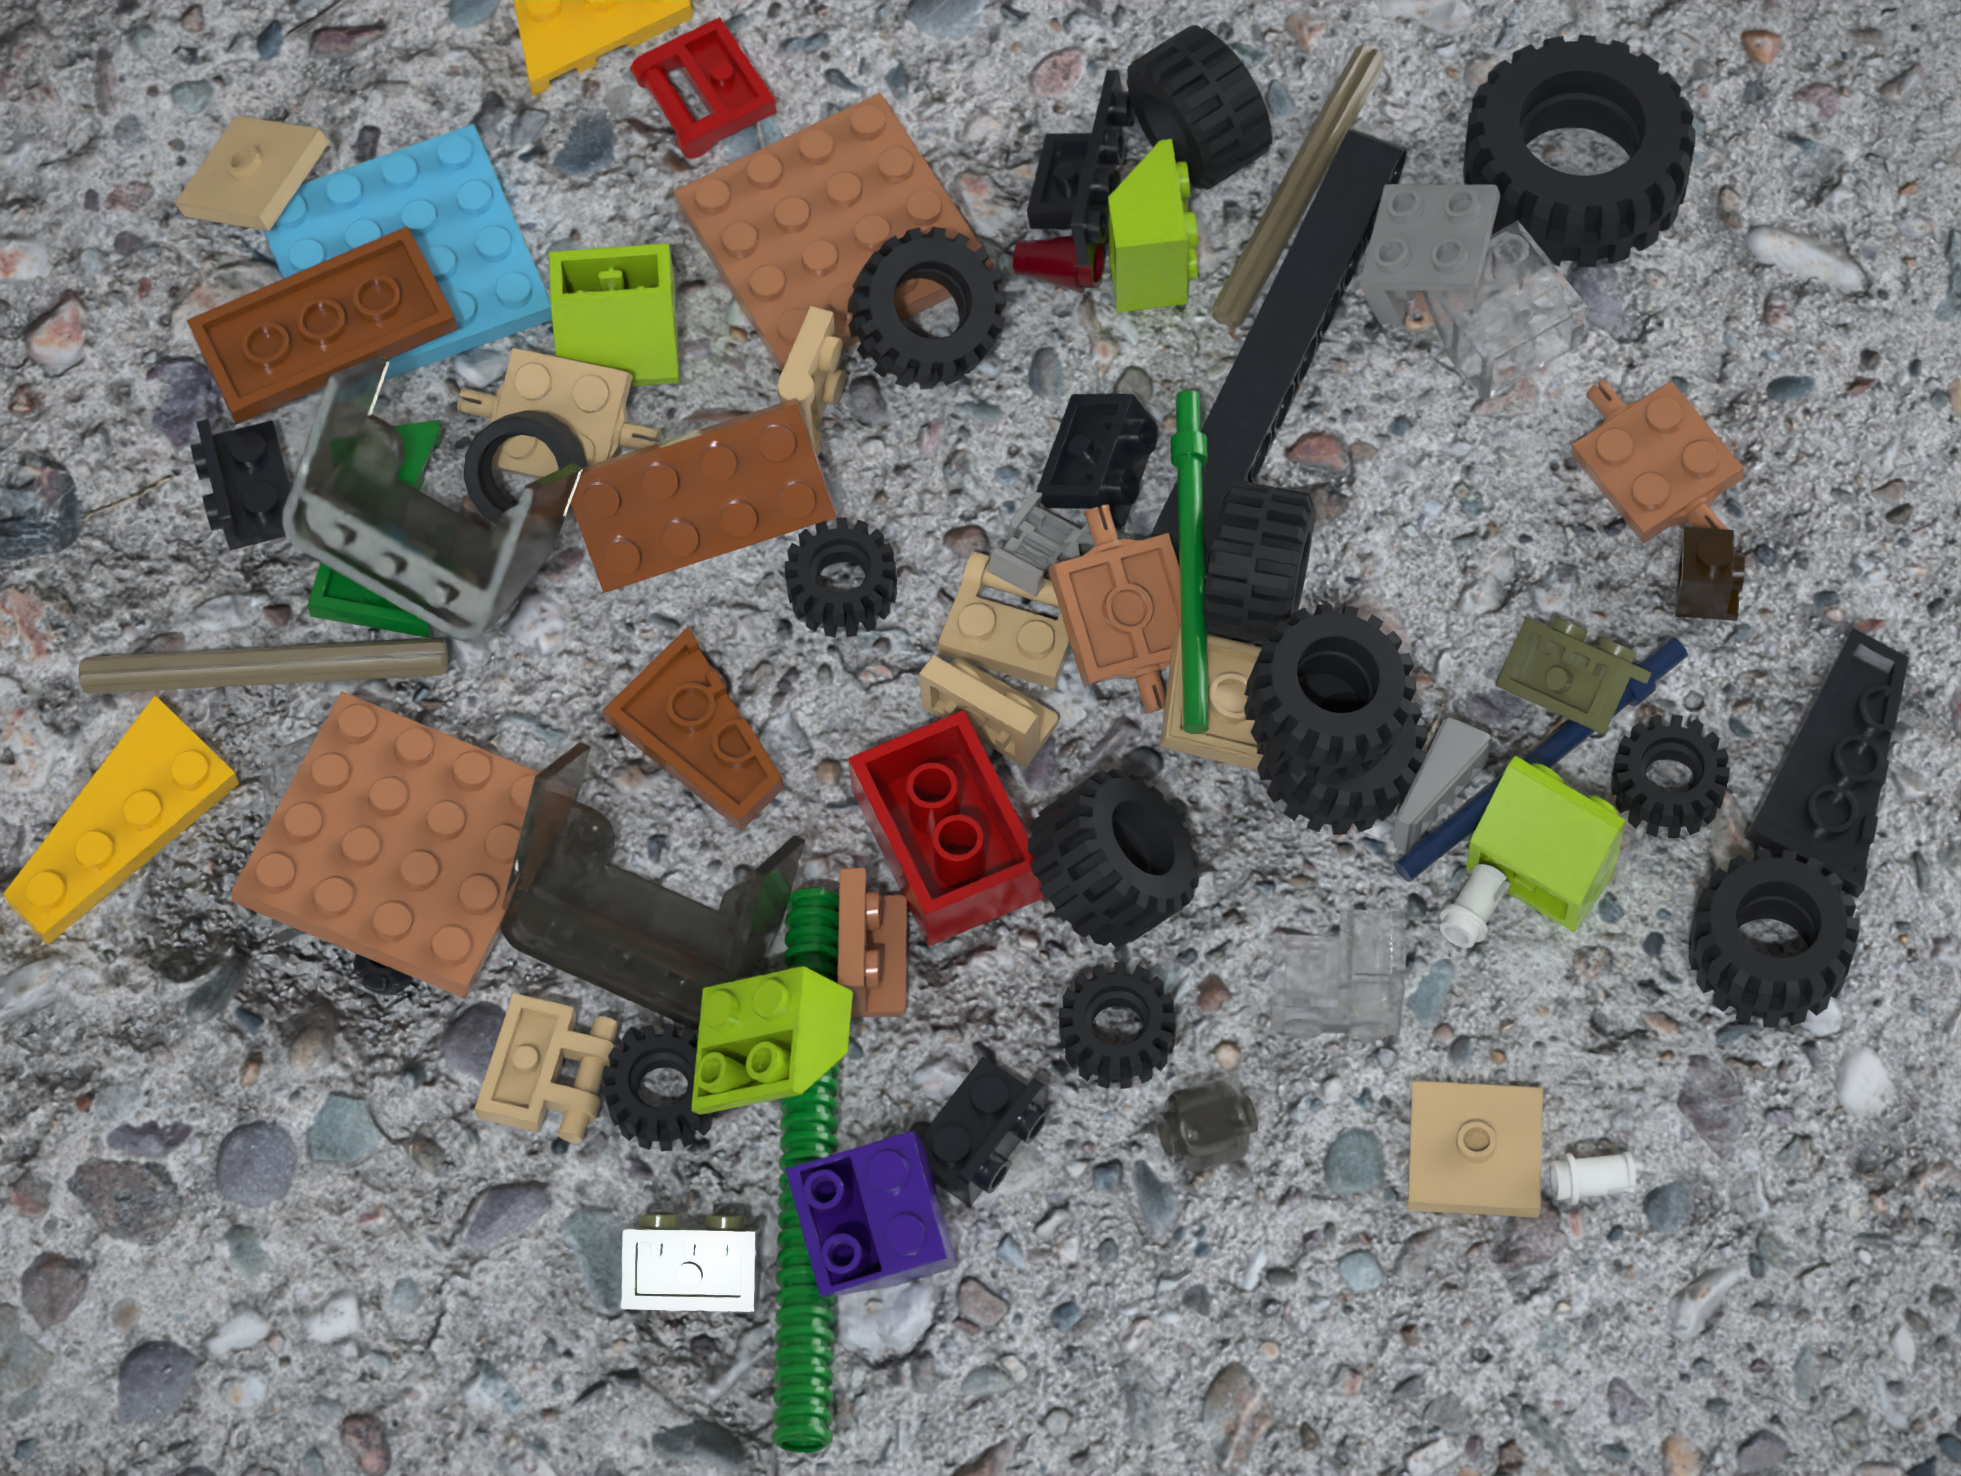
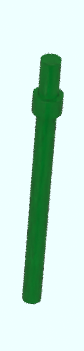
M1184 390L1176 394V433L1170 439L1171 464L1177 467L1183 730L1189 734H1202L1209 730L1206 621L1203 613L1205 567L1202 467L1208 462L1207 436L1201 433L1200 394L1196 391Z

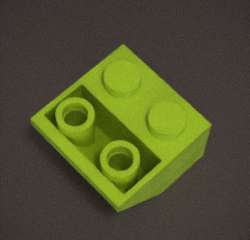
M1172 139L1160 140L1108 197L1109 268L1116 313L1187 305L1188 281L1198 280L1195 248H1198V231L1195 213L1188 211L1187 198L1190 197L1188 168L1186 161H1175Z
M669 243L549 252L550 303L556 357L629 372L633 376L630 387L680 383L676 290Z
M1514 756L1508 764L1470 840L1466 869L1472 871L1477 864H1485L1498 869L1507 877L1505 881L1510 882L1508 894L1575 933L1615 875L1626 820L1618 816L1614 807L1605 800L1593 795L1586 797L1563 784L1561 778L1550 768L1538 763L1531 765Z
M805 966L703 988L691 1111L701 1115L803 1094L848 1053L853 991Z

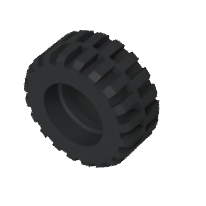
M1579 35L1578 41L1565 42L1564 37L1559 36L1545 39L1541 48L1535 49L1530 44L1513 52L1511 64L1507 60H1503L1488 73L1487 82L1479 85L1472 99L1471 112L1468 114L1463 178L1464 185L1497 186L1501 197L1492 235L1500 241L1508 237L1512 240L1511 249L1528 258L1533 252L1544 256L1543 263L1560 266L1561 260L1577 262V268L1596 267L1598 259L1607 258L1609 264L1629 258L1632 247H1635L1638 251H1643L1658 240L1659 231L1663 232L1670 228L1677 218L1679 205L1684 203L1695 148L1696 130L1692 127L1694 115L1690 103L1685 97H1680L1682 87L1670 73L1665 72L1662 75L1658 73L1660 63L1644 52L1639 57L1630 53V46L1616 40H1612L1611 45L1596 42V36ZM1583 128L1609 137L1623 148L1630 159L1620 167L1606 173L1588 176L1572 175L1547 166L1536 158L1526 145L1536 137L1552 130Z

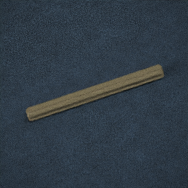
M1366 44L1355 48L1215 300L1212 316L1217 323L1225 324L1231 329H1236L1243 324L1334 159L1343 138L1351 128L1384 68V55L1379 49H1372Z
M426 639L85 657L80 661L79 682L83 692L92 694L440 676L447 672L448 651L444 640Z

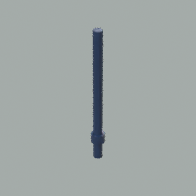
M1670 638L1641 663L1632 662V664L1652 674L1647 684L1630 677L1613 717L1628 705L1633 707L1639 705L1656 691L1655 683L1688 657L1686 648L1678 639ZM1569 720L1522 758V760L1531 765L1538 763L1551 768L1596 731ZM1503 775L1394 862L1395 869L1407 882L1414 880L1477 828Z

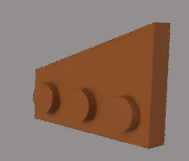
M689 627L603 709L606 723L740 831L784 789L780 773L747 720L741 717L726 692L725 685L715 669L712 670L699 649V644Z

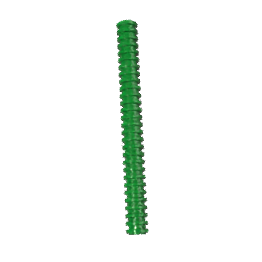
M805 887L793 891L787 895L785 907L789 912L785 917V926L788 929L784 940L788 948L784 954V962L788 966L785 970L805 966L838 983L839 895L822 887ZM838 1062L803 1094L783 1098L780 1103V1110L785 1115L781 1118L780 1130L785 1135L779 1141V1148L784 1153L780 1156L779 1168L784 1173L779 1177L778 1186L784 1192L778 1198V1206L783 1211L778 1216L777 1224L782 1231L777 1236V1244L783 1250L778 1252L776 1262L782 1268L776 1275V1283L782 1289L776 1293V1303L781 1309L777 1310L775 1314V1322L781 1328L776 1330L775 1343L781 1348L777 1349L774 1354V1362L780 1367L775 1370L774 1382L780 1388L776 1389L773 1394V1402L779 1406V1408L774 1410L773 1422L779 1428L773 1431L772 1442L781 1449L794 1453L817 1452L830 1446L833 1441V1434L826 1427L830 1426L833 1421V1413L827 1409V1407L832 1405L833 1393L827 1387L831 1386L834 1381V1374L828 1369L834 1362V1353L828 1349L834 1343V1333L828 1328L832 1327L835 1322V1314L829 1309L835 1303V1296L820 1297L785 1169L831 1156L838 1149V1140L834 1136L838 1131L839 1124L836 1117H834L839 1110V1103L834 1098L839 1092V1083L835 1079L840 1071Z

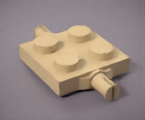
M512 348L505 380L496 395L463 387L459 396L466 401L458 400L457 402L458 413L491 418V423L505 415L525 410L550 414L566 424L579 440L587 466L617 457L622 447L639 450L657 444L654 441H661V429L628 423L626 402L633 377L629 372ZM519 435L508 438L499 445L492 458L491 469L555 483L559 481V468L554 454L544 442L536 437Z

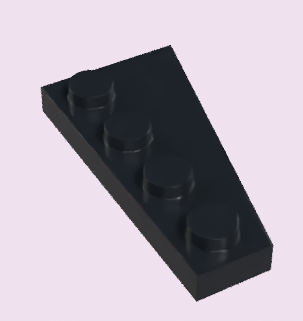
M1853 628L1845 639L1744 838L1764 849H1769L1770 852L1779 857L1782 856L1783 849L1797 852L1795 860L1807 864L1810 857L1823 863L1822 875L1827 877L1835 872L1844 882L1842 891L1858 898L1865 890L1869 849L1875 838L1881 788L1886 780L1889 760H1887L1891 735L1896 728L1909 658Z

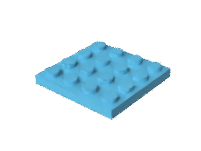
M474 124L301 184L270 231L263 230L281 277L284 279L408 226L455 316L457 330L327 385L326 389L330 399L552 320L550 299Z

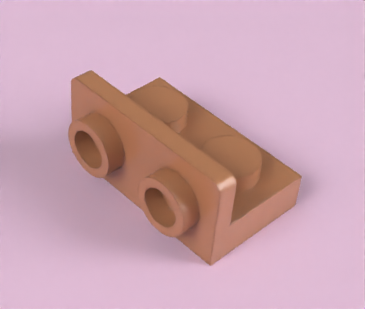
M840 868L838 984L853 991L851 1017H902L906 1014L907 899L903 895H880L879 891L868 892L866 868Z

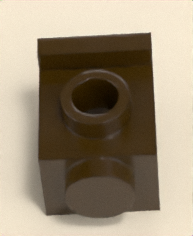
M1684 527L1677 560L1675 617L1737 621L1739 615V592H1742L1744 582L1745 555L1735 554L1734 530Z

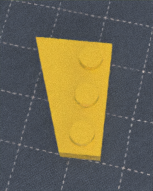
M513 0L532 96L550 88V80L570 70L575 69L579 74L596 66V58L622 45L633 48L693 18L690 0Z

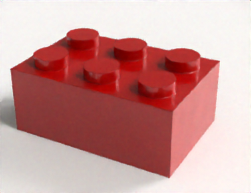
M964 710L848 758L852 792L902 895L907 899V905L928 947L1044 899L1039 889L1041 887L1040 881L1033 875L1030 865L1034 858L1028 851L1029 837Z

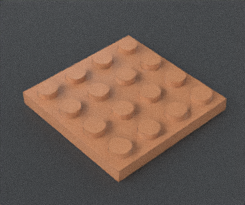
M881 93L875 94L673 191L676 206L781 373L810 306L834 313L836 337L842 339V350L860 342L858 336L851 338L848 327L852 320V313L847 312L848 299L854 290L852 286L874 251L877 252L883 243L894 235L899 239L904 236L907 230L919 227L922 234H928L932 227L946 228L945 237L954 239L958 232L970 238L966 247L974 253L982 247ZM988 258L985 264L989 270L994 269L993 262ZM911 279L901 283L894 292V307L899 320L903 321L952 297V295L943 286L934 281Z
M341 691L233 886L232 902L466 999L569 799L571 785Z

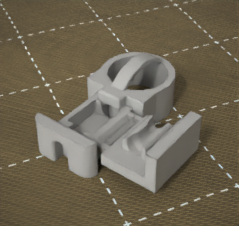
M1040 492L1032 493L1012 517L1007 544L1003 549L995 547L991 552L988 572L1035 597L1045 585L1043 575L1050 566L1081 557L1084 552H1088L1095 547L1088 522L1080 529L1040 508L1042 493ZM1116 530L1118 539H1128L1125 535Z

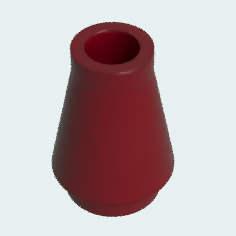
M1073 235L1032 241L1018 240L1013 254V270L1015 275L1028 276L1083 293L1086 288L1096 289L1101 283L1105 261L1103 244H1096L1091 266H1079Z

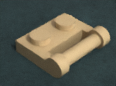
M810 306L778 380L777 389L780 403L797 398L818 457L821 452V438L817 429L828 404L836 405L844 389L846 372L839 368L842 339L836 337L834 313Z
M973 551L968 558L962 583L939 638L938 655L951 659L961 658L975 666L1056 689L1071 649L1061 612L1058 620H1054L980 598L986 586L1059 608L1052 581L1043 578L1045 585L1035 597L988 572L991 556Z

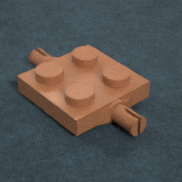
M1607 380L1599 381L1598 387L1594 384L1587 391L1586 397L1595 405L1605 420L1601 426L1572 444V456L1644 544L1669 527L1682 525L1690 522L1693 527L1729 530L1710 507L1718 495L1743 480L1744 467L1676 385L1670 381L1640 401L1625 405L1610 387Z
M1108 504L1102 505L1099 508L1095 507L1084 512L1095 547L1081 557L1053 564L1048 568L1083 686L1086 687L1114 678L1135 679L1145 709L1144 713L1149 714L1163 710L1165 707L1166 693L1159 672L1171 662L1174 635L1181 627L1180 568L1169 533L1144 540L1118 539L1109 509L1110 506Z

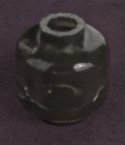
M1215 1079L1171 1093L1165 1100L1164 1111L1156 1116V1126L1159 1140L1167 1159L1171 1163L1179 1162L1183 1168L1191 1173H1199L1237 1162L1244 1158L1248 1153L1250 1134L1258 1131V1120L1255 1108L1248 1095L1238 1096L1229 1083L1221 1079Z

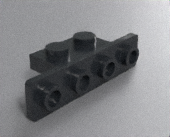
M1106 70L1092 133L1045 134L1027 207L1030 229L1072 230L1079 266H1091L1096 244H1104L1107 222L1104 209L1105 205L1108 204V197L1116 189L1114 166L1122 165L1124 160L1123 127L1131 126L1133 121V107L1129 92L1122 89L1119 70Z

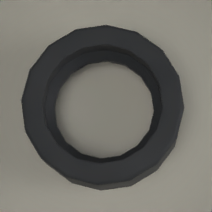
M525 410L505 415L493 421L476 434L465 455L463 477L469 498L485 518L501 528L528 531L547 526L572 508L562 482L563 474L587 467L581 443L566 424L550 414ZM519 435L536 437L544 442L554 454L559 468V481L552 496L542 504L533 506L517 505L505 498L496 486L491 469L492 458L499 445L508 438Z

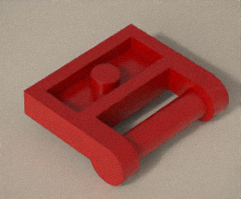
M720 17L643 53L630 66V73L639 87L649 90L677 133L676 144L685 158L696 159L703 156L712 148L714 143L777 113L774 97ZM679 67L710 115L696 121L666 76L667 73Z

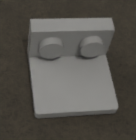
M1385 184L1359 282L1379 324H1402L1407 302L1414 299L1416 291L1472 292L1478 288L1501 197L1496 185Z

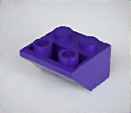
M912 1131L785 1169L820 1297L825 1298L898 1286L958 1267L924 1143Z

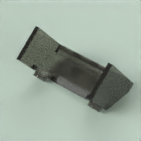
M379 355L329 375L284 507L282 521L288 539L301 551L455 639L462 641L472 640L490 631L552 553L583 468L572 463L525 485L518 505L506 510L500 516L493 533L398 479L404 460L402 439L392 425L372 414L390 360Z
M579 742L535 776L502 909L506 913L501 931L508 943L519 952L689 1028L699 1030L703 988L751 978L757 970L783 922L806 840L796 835L792 836L753 871L751 879L739 881L729 888L722 897L719 910H714L610 864L615 847V834L612 825L601 812L577 801L591 746Z

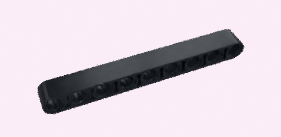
M1352 128L1347 131L1201 429V433L1207 436L1208 462L1202 467L1205 579H1207L1215 531L1224 497L1236 480L1255 482L1370 243L1385 184H1398L1407 157V147ZM1176 480L1154 526L1151 537L1169 533L1180 568L1178 480Z

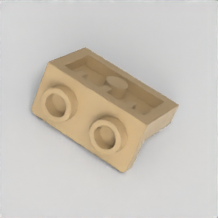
M933 655L919 673L923 709L940 719L964 710L980 742L1025 768L1028 767L1058 725V715L1055 712L961 658H956L949 664Z

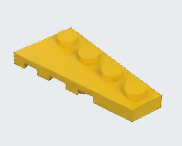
M154 695L3 893L8 906L49 945L239 785L236 773Z

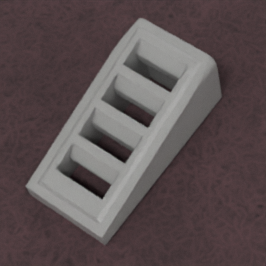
M1450 717L1447 720H1443L1396 816L1393 835L1395 848L1406 852L1485 767L1489 758L1492 741L1490 734Z

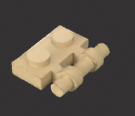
M513 993L475 1106L478 1119L540 1133L546 1112L551 1110L564 1115L558 1136L567 1142L582 1143L588 1123L595 1122L602 1101L597 1097L602 1081L604 1066H611L608 1055L613 1047H616L613 1043L619 1023L608 1017L597 1016L595 1017L590 1035L573 1032L577 1019L574 1007ZM564 1058L580 1062L573 1087L556 1084Z

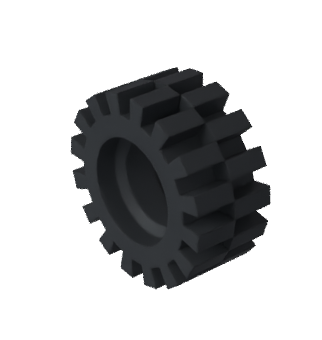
M836 517L837 528L828 529L826 521L816 524L817 535L813 536L807 528L798 534L800 546L791 543L787 551L789 561H785L784 571L789 603H792L793 613L800 620L805 616L806 627L814 632L822 623L825 636L836 638L837 627H845L847 638L857 636L856 624L862 623L867 632L876 627V614L883 620L886 619L890 613L889 602L895 603L896 585L898 584L894 552L890 543L885 545L884 535L877 528L869 535L867 522L858 519L854 529H848L847 517ZM835 563H852L859 566L865 573L864 581L859 587L843 593L824 590L817 581L820 572L827 566Z
M1672 714L1670 726H1663L1661 715L1650 717L1648 729H1645L1643 724L1639 722L1632 727L1630 738L1624 735L1615 757L1611 781L1612 795H1617L1615 806L1620 814L1627 810L1630 811L1628 823L1635 828L1639 826L1642 820L1648 822L1646 834L1657 837L1659 826L1668 827V839L1679 838L1681 828L1686 826L1689 835L1700 831L1702 820L1709 825L1716 817L1717 808L1721 809L1728 784L1730 767H1727L1729 757L1726 748L1717 750L1720 738L1713 731L1705 738L1701 736L1704 724L1695 719L1690 729L1681 727L1683 719L1681 715ZM1658 760L1678 761L1690 768L1694 776V784L1683 793H1665L1650 785L1646 777V770L1653 762Z
M1114 962V973H1106L1104 965L1100 964L1092 967L1093 978L1088 980L1082 972L1074 979V991L1069 988L1066 989L1062 997L1063 1008L1059 1009L1061 1049L1065 1048V1059L1070 1067L1078 1064L1080 1077L1089 1081L1092 1074L1098 1076V1086L1108 1089L1111 1079H1120V1088L1125 1089L1132 1088V1077L1139 1076L1142 1084L1152 1079V1068L1156 1067L1159 1071H1162L1166 1066L1168 1052L1173 1053L1175 1045L1176 1012H1174V1001L1171 993L1164 994V983L1157 976L1148 981L1147 969L1137 965L1134 973L1129 974L1126 973V962ZM1113 1006L1130 1008L1140 1017L1143 1024L1142 1030L1138 1037L1128 1044H1107L1096 1036L1092 1028L1093 1021L1099 1012Z
M653 1024L642 1027L644 1038L636 1040L632 1032L623 1037L624 1050L620 1051L613 1047L608 1055L611 1066H604L602 1078L605 1085L603 1091L610 1118L614 1126L619 1124L621 1135L628 1141H631L636 1136L639 1147L650 1150L652 1141H658L661 1151H673L671 1141L681 1139L683 1147H687L694 1143L692 1133L698 1130L704 1136L711 1129L710 1116L717 1119L720 1111L699 1115L691 1111L698 1045L696 1033L686 1028L683 1035L679 1036L676 1025L664 1024V1034L655 1035ZM673 1068L681 1072L688 1081L687 1090L682 1099L667 1107L658 1108L646 1104L638 1095V1087L642 1078L655 1069Z

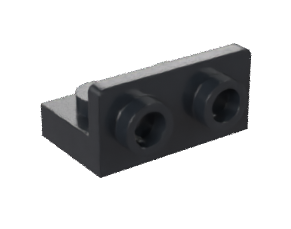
M1071 394L1036 492L1042 493L1041 503L1045 508L1092 509L1108 504L1114 526H1125L1131 507L1138 498L1139 484L1149 456L1156 447L1158 426L1134 394Z
M209 419L197 421L201 443L190 445L199 480L210 478L213 493L203 495L202 498L211 531L223 529L230 551L301 533L273 420L215 435L213 434Z
M982 1057L920 1137L924 1143L935 1184L970 1207L983 1190L988 1194L992 1193L1003 1181L1010 1168L1011 1161L1008 1160V1157L1021 1141L1026 1144L1032 1142L1047 1121L1049 1111L1046 1110L1045 1085L1035 1078L1028 1085H1025Z

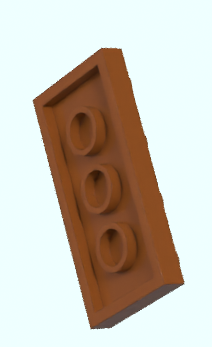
M408 226L187 320L191 334L236 425L458 329L455 316Z
M797 398L563 474L562 478L603 593L836 518V509Z

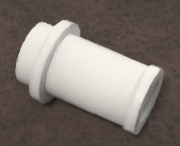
M1485 864L1474 866L1471 876L1454 904H1448L1441 911L1440 918L1442 923L1440 931L1442 935L1451 943L1463 948H1470L1475 942L1483 941L1488 934V927L1486 925L1502 897L1510 889V882L1505 881L1507 877L1492 866Z
M1621 1152L1618 1155L1574 1159L1572 1153H1564L1561 1160L1550 1162L1549 1180L1551 1192L1555 1200H1566L1568 1205H1577L1579 1198L1621 1193L1634 1194L1636 1171L1633 1157L1630 1152Z

